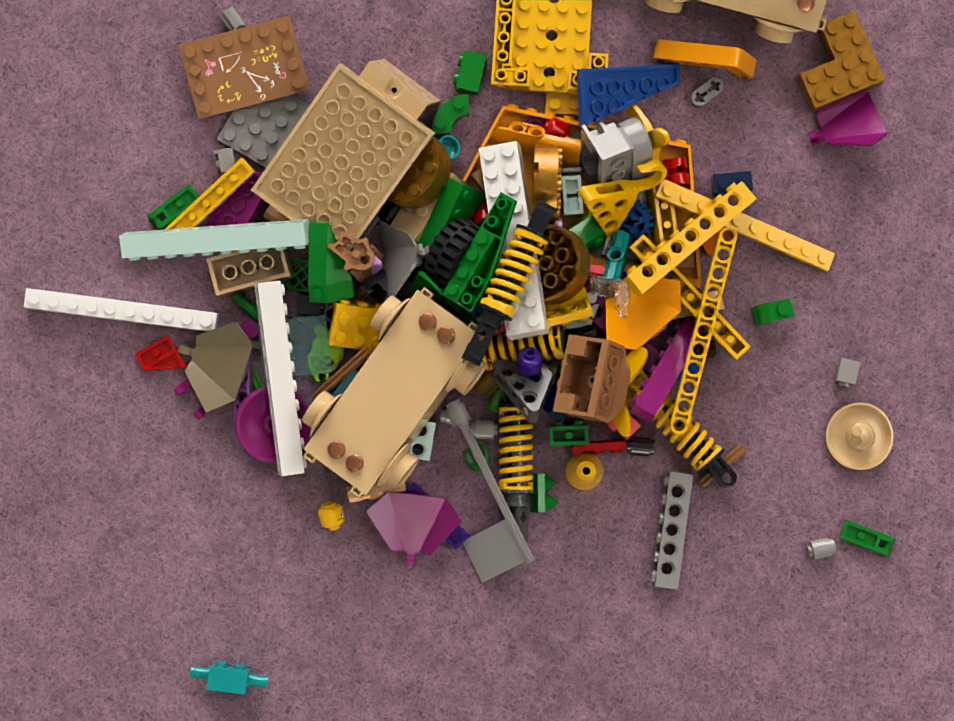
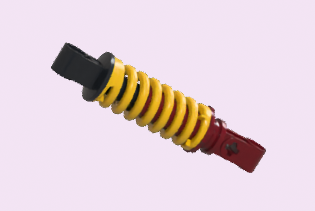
M566 325L555 326L557 334H554L552 327L547 335L543 334L537 337L532 336L516 340H510L508 337L504 339L502 334H498L497 340H493L492 337L487 347V352L483 358V361L487 363L484 372L493 369L495 360L517 361L518 353L526 347L538 349L542 354V361L544 358L547 361H552L554 356L558 360L564 359L569 334L598 338L594 325H585L567 329Z

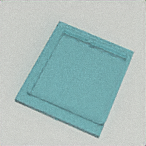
M326 315L285 319L290 328V334H287L288 342H291L292 345L290 361L294 362L295 368L292 377L332 372ZM257 322L258 334H259V342H260V352H261L262 367H263V376H264V380H265V379H266V374H265V366H264V358H263V350H262L260 326H259V322Z

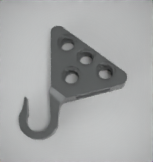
M555 358L549 366L542 364L540 372L533 376L521 374L517 369V361L498 359L493 363L492 377L530 423H536L551 386L555 382L563 359L558 360Z

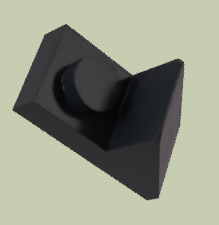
M384 269L380 270L363 283L354 293V298L358 301L363 296L368 298L371 295L380 303L388 294L386 271Z

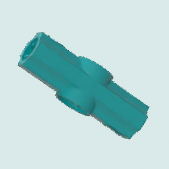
M624 230L614 232L610 249L607 251V263L602 282L608 287L615 288L620 285L622 272L626 266V255L631 236L630 233Z

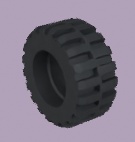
M457 219L454 222L448 223L447 227H443L439 235L435 236L434 242L430 244L429 252L426 254L425 273L443 291L481 227L469 219Z

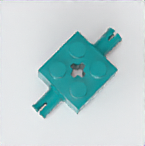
M218 660L209 668L192 666L190 671V678L207 680L206 690L241 695L248 693L250 686L267 688L269 676L252 674V669L247 668V664L236 663L234 666H229L227 661Z

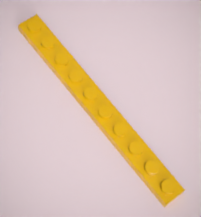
M666 179L658 185L654 195L655 198L696 216H699L697 213L705 206L710 208L713 205L711 199ZM714 210V215L720 218V212L718 210ZM741 212L724 226V228L732 227L742 236L825 272L829 271L835 255L831 251Z

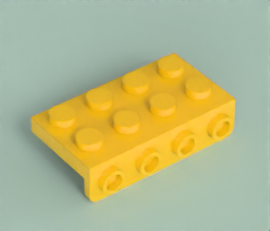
M584 286L575 297L564 303H545L548 329L555 325H568L574 320L585 321L590 316H593Z
M349 299L333 302L334 312L328 345L354 349L368 347L371 351H374L379 344V333L370 327V323L382 304L376 303L374 306L369 305L365 301L352 303Z

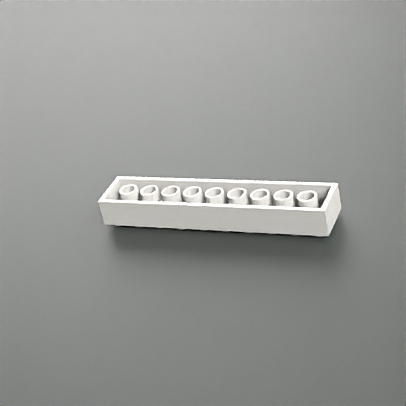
M517 141L479 148L488 213L500 192L517 201L496 266L497 269H503L499 262L502 259H507L504 256V252L512 250L509 247V242L516 240L514 237L516 225L527 226L531 219L522 151ZM534 253L533 257L538 259L537 253ZM529 262L528 266L533 268L535 272L534 274L527 273L526 277L530 279L528 284L521 283L520 286L525 288V292H517L516 296L521 298L520 302L513 301L511 304L516 308L512 321H504L506 336L510 340L549 334L539 264L535 265Z

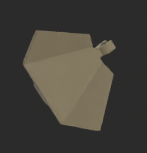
M237 322L196 335L195 348L187 344L180 345L179 353L192 356L185 373L206 413L236 401L241 383L245 380L253 344Z

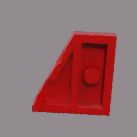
M169 335L135 354L144 371L187 367Z

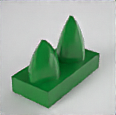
M532 474L533 480L530 482H533L534 493L530 494V512L541 513L554 508L559 503L558 500L550 495H546L545 491L550 490L555 485V482L545 474Z

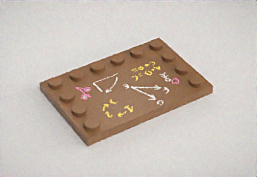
M290 15L178 45L198 119L310 90Z

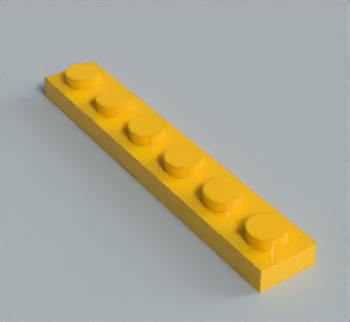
M240 158L165 229L197 227L256 172L244 158Z

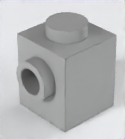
M839 358L834 381L839 382V386L847 388L850 385H856L861 362Z

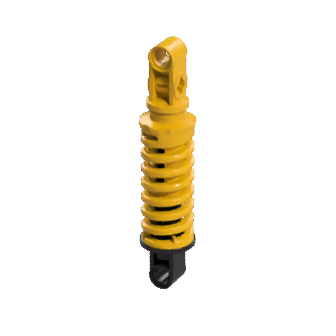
M643 370L638 374V378L628 386L635 393L634 396L641 394L642 390L639 388L644 379L649 380ZM669 391L653 420H658L655 426L657 428L662 426L665 428L662 431L664 436L672 435L669 441L672 444L675 442L679 443L676 447L678 451L687 447L686 452L683 454L685 459L692 455L695 456L690 464L697 471V474L706 470L719 486L728 488L734 485L737 481V474L721 458L725 449L720 445L712 447L714 443L713 437L703 440L707 435V431L705 429L698 431L700 423H691L693 420L692 415L688 428L683 434L672 432L669 427V421L675 399L670 400L672 393ZM682 406L679 408V410L681 412L686 411V408ZM676 420L673 424L675 430H681L684 426L682 420ZM724 473L730 475V483H725L723 481L722 477Z

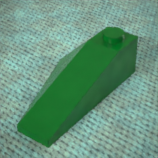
M329 222L309 223L308 290L309 299L312 303L328 304L354 297L352 275L343 269L345 260L327 247L329 243L334 244L337 242Z

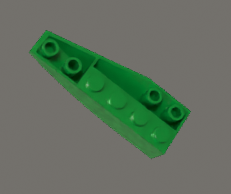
M500 192L442 295L471 313L474 312L478 302L489 286L490 280L493 278L517 204L516 200Z

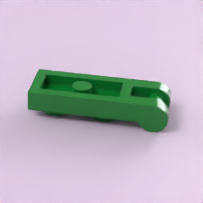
M188 184L147 217L156 224L157 230H163L199 196L192 186ZM162 213L167 217L163 221L159 217Z
M845 520L839 535L841 539L888 557L891 554L890 548L896 541V538L849 520ZM880 539L885 541L883 548L878 546Z

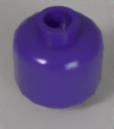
M526 347L520 350L517 356L518 371L525 376L538 374L542 367L543 357L541 352L533 347Z

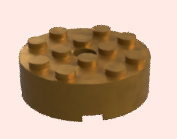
M435 137L430 140L390 195L388 201L406 209H418L427 206L438 197L437 194L443 185L446 186L451 168L449 153L443 143Z
M535 145L532 213L538 201L541 200L557 208L550 223H555L559 221L561 208L562 148H558V145Z
M548 224L543 234L551 242L547 246L542 245L540 248L544 251L543 255L537 254L544 302L546 304H560L575 297L585 285L590 271V255L586 244L576 233L557 225Z

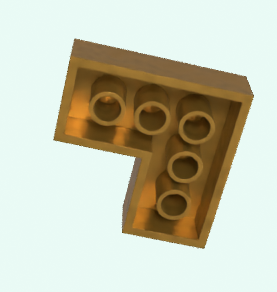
M856 11L827 21L824 30H817L830 62L802 72L797 77L811 113L883 84L885 77Z

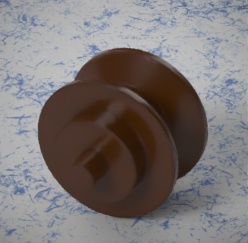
M710 340L706 359L713 358L716 354V345L713 340ZM700 344L696 346L698 355L703 352V346Z

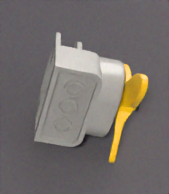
M636 104L626 108L629 119L618 124L613 122L605 125L603 122L597 124V129L590 132L584 124L581 126V173L588 185L617 180H636L650 174V172L641 173L636 166L651 160H659L661 147L668 145L670 142L668 132L662 128L653 129L649 120Z

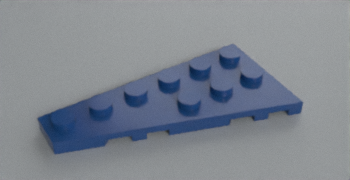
M680 64L577 69L579 128L584 124L588 126V124L594 121H599L607 115L614 114L636 104L642 99L651 97V95L679 84Z

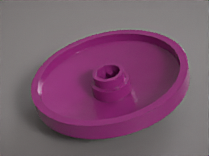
M264 386L248 394L239 405L235 416V432L240 445L249 455L264 462L277 463L267 386ZM295 392V399L299 401L297 416L301 419L302 430H299L300 438H303L305 447L310 438L311 428L303 423L302 419L308 406L303 398Z

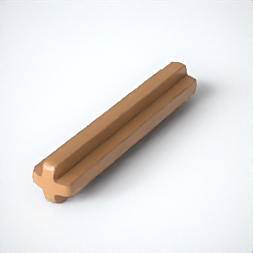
M739 444L722 459L730 466L746 453V449L743 445ZM708 472L698 479L703 487L714 480Z

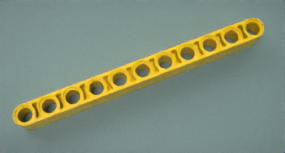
M732 227L721 229L715 244L669 421L670 429L676 434H683L689 425L737 240V232ZM726 230L730 231L733 235L732 240L729 242L723 239V233ZM721 249L726 250L728 254L727 259L724 261L718 258V252ZM716 268L721 269L723 272V276L719 280L713 277V271ZM711 287L716 288L718 291L716 298L708 296V290ZM706 306H710L713 309V314L710 317L703 315V309ZM701 325H705L708 328V333L705 336H700L698 333V328ZM696 344L703 346V352L700 355H696L693 352V347ZM691 363L698 365V371L695 374H691L688 371V366ZM686 382L693 384V390L689 393L683 390ZM681 401H687L689 405L688 409L684 412H681L678 408ZM676 420L683 421L684 426L681 430L674 429L673 424Z

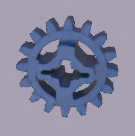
M636 200L619 229L630 233L631 242L637 240L642 234L648 238V234L653 232L651 227L655 226V223L652 222L655 215H650L652 208L647 209V203L641 204L640 200Z

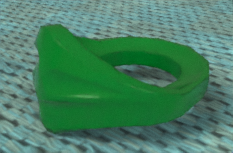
M477 443L479 448L485 451L484 458L487 464H489V449L485 445ZM468 447L465 453L466 464L471 470L480 472L481 469L478 463L472 462L470 457L471 449Z

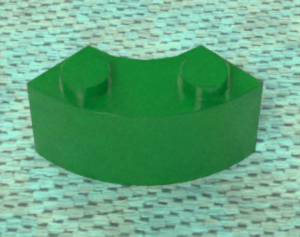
M468 94L453 97L440 107L432 123V131L435 132L433 137L451 136L455 123L461 118L469 116Z

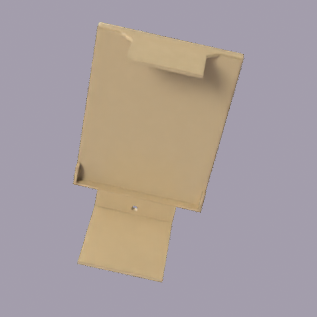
M385 59L369 61L359 76L342 63L338 64L251 191L290 220L309 219V223L329 222L337 241L341 231L359 240L422 150L425 149L435 135V132L418 119L427 106L438 104L441 100ZM395 87L397 89V92L393 93L392 88ZM351 244L345 245L347 250L351 251L353 249Z

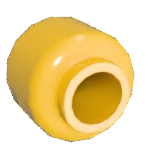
M335 501L321 504V508L318 510L321 526L329 528L330 531L339 529L340 525L345 521L342 506Z

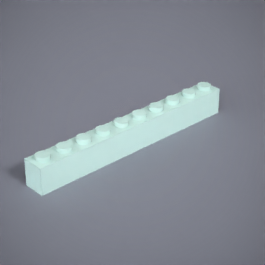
M309 219L125 232L119 235L122 258L136 261L140 260V257H147L148 260H152L165 255V258L177 257V254L191 257L195 256V253H202V256L212 255L213 252L219 251L220 254H230L233 250H238V253L250 252V249L264 252L268 251V248H275V250L279 251L286 250L290 246H294V249L306 248L305 245L309 244Z

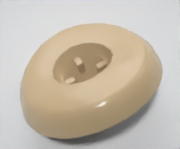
M853 403L842 407L832 416L827 426L826 443L832 456L847 468L855 470L871 469L886 459L893 445V429L888 417L878 407L868 403Z

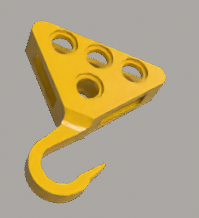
M651 160L636 166L641 173L656 171L649 178L617 180L587 185L579 189L578 194L607 236L612 237L614 232L618 231L636 202L639 192L652 189L663 182L667 175V169L661 161ZM601 203L599 207L593 208L595 204ZM603 212H607L604 217L599 218Z

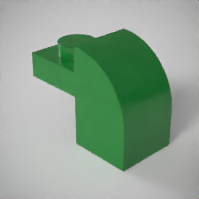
M790 298L750 308L755 327L795 317Z

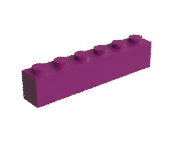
M685 317L682 323L680 321L677 323L673 330L676 332L675 336L670 335L665 344L668 348L666 351L661 350L656 359L659 361L658 365L653 364L648 372V375L651 377L649 380L644 379L639 388L642 390L641 394H636L630 403L634 405L630 412L649 424L652 422L684 367L695 322L688 317ZM700 326L698 328V333L700 336H702L703 332L705 331V328L703 326Z

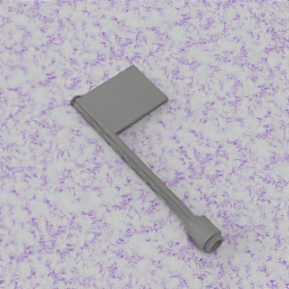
M460 399L446 405V412L453 427L458 426L461 429L505 520L475 534L463 542L472 564L483 583L523 562L530 564L535 560V557H533L471 432L468 422L471 420V417L464 403H461Z

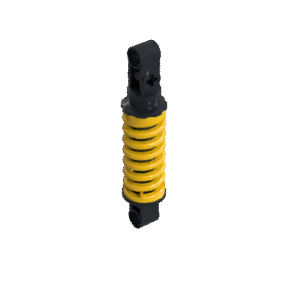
M539 200L528 225H516L514 232L516 240L509 242V247L512 250L504 252V256L507 259H502L499 262L503 269H496L495 275L498 278L490 280V284L494 288H487L485 292L488 297H484L478 302V306L482 309L480 316L476 318L479 325L471 341L468 343L461 357L462 359L480 366L495 331L501 332V325H503L504 321H512L516 308L511 304L513 301L520 302L521 298L516 296L517 292H525V288L520 285L522 282L528 284L530 279L526 277L527 273L534 274L535 272L533 268L528 266L529 262L535 265L539 264V260L533 257V254L543 255L544 251L540 248L542 245L547 246L551 242L543 233L557 208ZM484 331L486 332V337H488V340L484 339L483 342H481L479 340L480 337L477 334H482Z

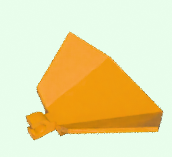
M661 278L639 297L636 296L628 285L624 287L620 282V285L615 287L618 293L605 300L606 339L624 346L625 349L636 351L651 338L653 339L681 312V281Z

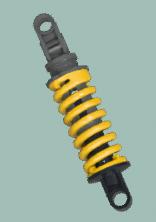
M504 392V403L499 404L498 408L499 415L506 414L507 416L499 418V423L507 426L501 427L499 433L507 435V437L499 439V444L504 445L503 448L499 449V454L504 455V458L499 459V464L504 466V468L499 470V474L504 476V479L499 480L498 486L502 494H504V499L527 543L529 502L527 497L528 494L534 493L533 482H527L533 480V475L527 473V471L533 469V465L527 463L528 460L533 459V454L528 453V450L533 449V444L525 441L532 439L533 434L525 432V430L532 429L533 424L525 422L526 418Z

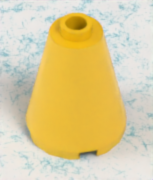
M583 452L579 456L573 455L568 460L565 468L568 482L579 490H590L596 487L602 480L604 472L600 459L589 452ZM587 467L590 469L588 475L583 473V468Z

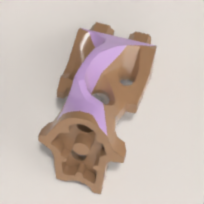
M341 231L338 241L334 244L329 243L327 247L345 260L346 264L343 269L350 272L355 280L363 284L383 267L381 260L385 255L374 245L368 244L369 239L366 237L358 240ZM351 244L354 247V249L352 251H349L346 249L345 245Z

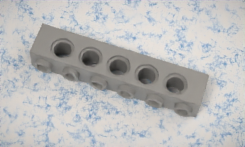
M669 471V474L664 477V486L667 489L666 494H662L661 505L664 506V512L660 513L658 523L662 527L661 532H657L656 544H659V549L655 551L653 563H657L656 571L652 570L651 582H654L655 587L678 590L693 474ZM675 486L681 488L682 493L679 497H674L671 493L672 488ZM676 505L679 508V513L673 517L669 514V508ZM671 524L675 525L677 529L676 533L672 536L666 532L667 527ZM666 544H672L674 547V551L670 555L664 552ZM664 563L671 565V571L667 574H664L661 570Z

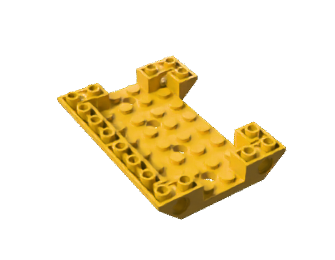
M497 0L491 85L512 91L578 95L577 69L608 68L609 54L589 53L592 0H559L557 3H551L549 0ZM550 31L557 34V38L553 41L548 40L546 34ZM552 69L555 75L552 78H547L544 75V71Z

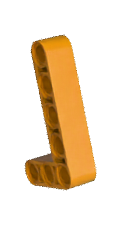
M660 39L656 41L653 59L656 61L660 59L666 63L727 69L737 77L741 78V76H744L747 79L754 78L757 59L743 49L736 47Z

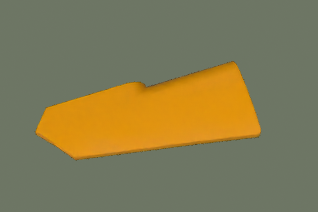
M518 121L511 123L509 128L500 126L491 133L499 144L517 141L521 146L522 154L533 158L535 145H558V148H562V167H580L581 140L545 134L544 128Z

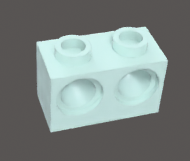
M581 175L562 176L563 216H583V200L578 194L579 189L582 187Z
M427 422L425 425L427 429L426 434L423 436L418 435L411 445L410 453L420 460L430 461L436 423ZM415 444L423 446L422 454L415 455L412 448Z

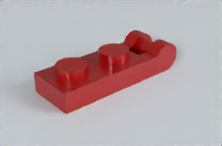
M624 439L589 441L588 445H571V451L576 456L586 451H591V454H602V450H610V453L622 452L621 449H626V441Z

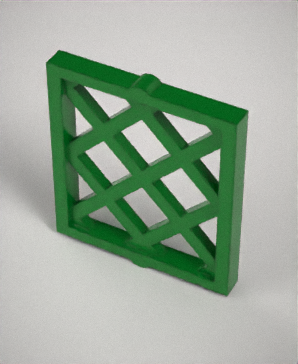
M289 258V261L294 262L290 265L291 269L298 264L300 270L295 273L292 269L293 277L285 279L286 281L282 283L283 285L288 283L291 287H284L285 290L309 293L308 287L306 288L303 284L308 279V274L305 271L308 264L302 267L299 263H308V260ZM303 271L306 277L300 280L297 275ZM295 277L298 283L293 286L290 281ZM301 284L303 289H297L296 287Z

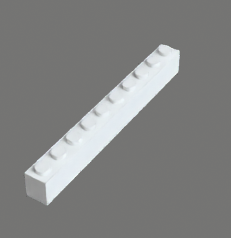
M281 281L254 283L278 475L288 476L305 473L304 468L307 467L306 458L302 456L304 440L302 437L300 438L299 430H302L301 419L297 416L299 401L295 399L297 384L292 377L295 368L294 362L290 361L292 345L291 342H288L287 334H290L288 322L286 323L285 321L287 306L286 303H283L282 297L285 295V288Z
M26 288L24 308L203 332L218 328L219 314L214 312Z

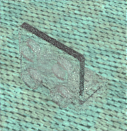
M603 276L590 277L589 282L592 295L614 298V303H616L615 310H618L619 317L627 318L631 298L629 282L623 279L609 280Z

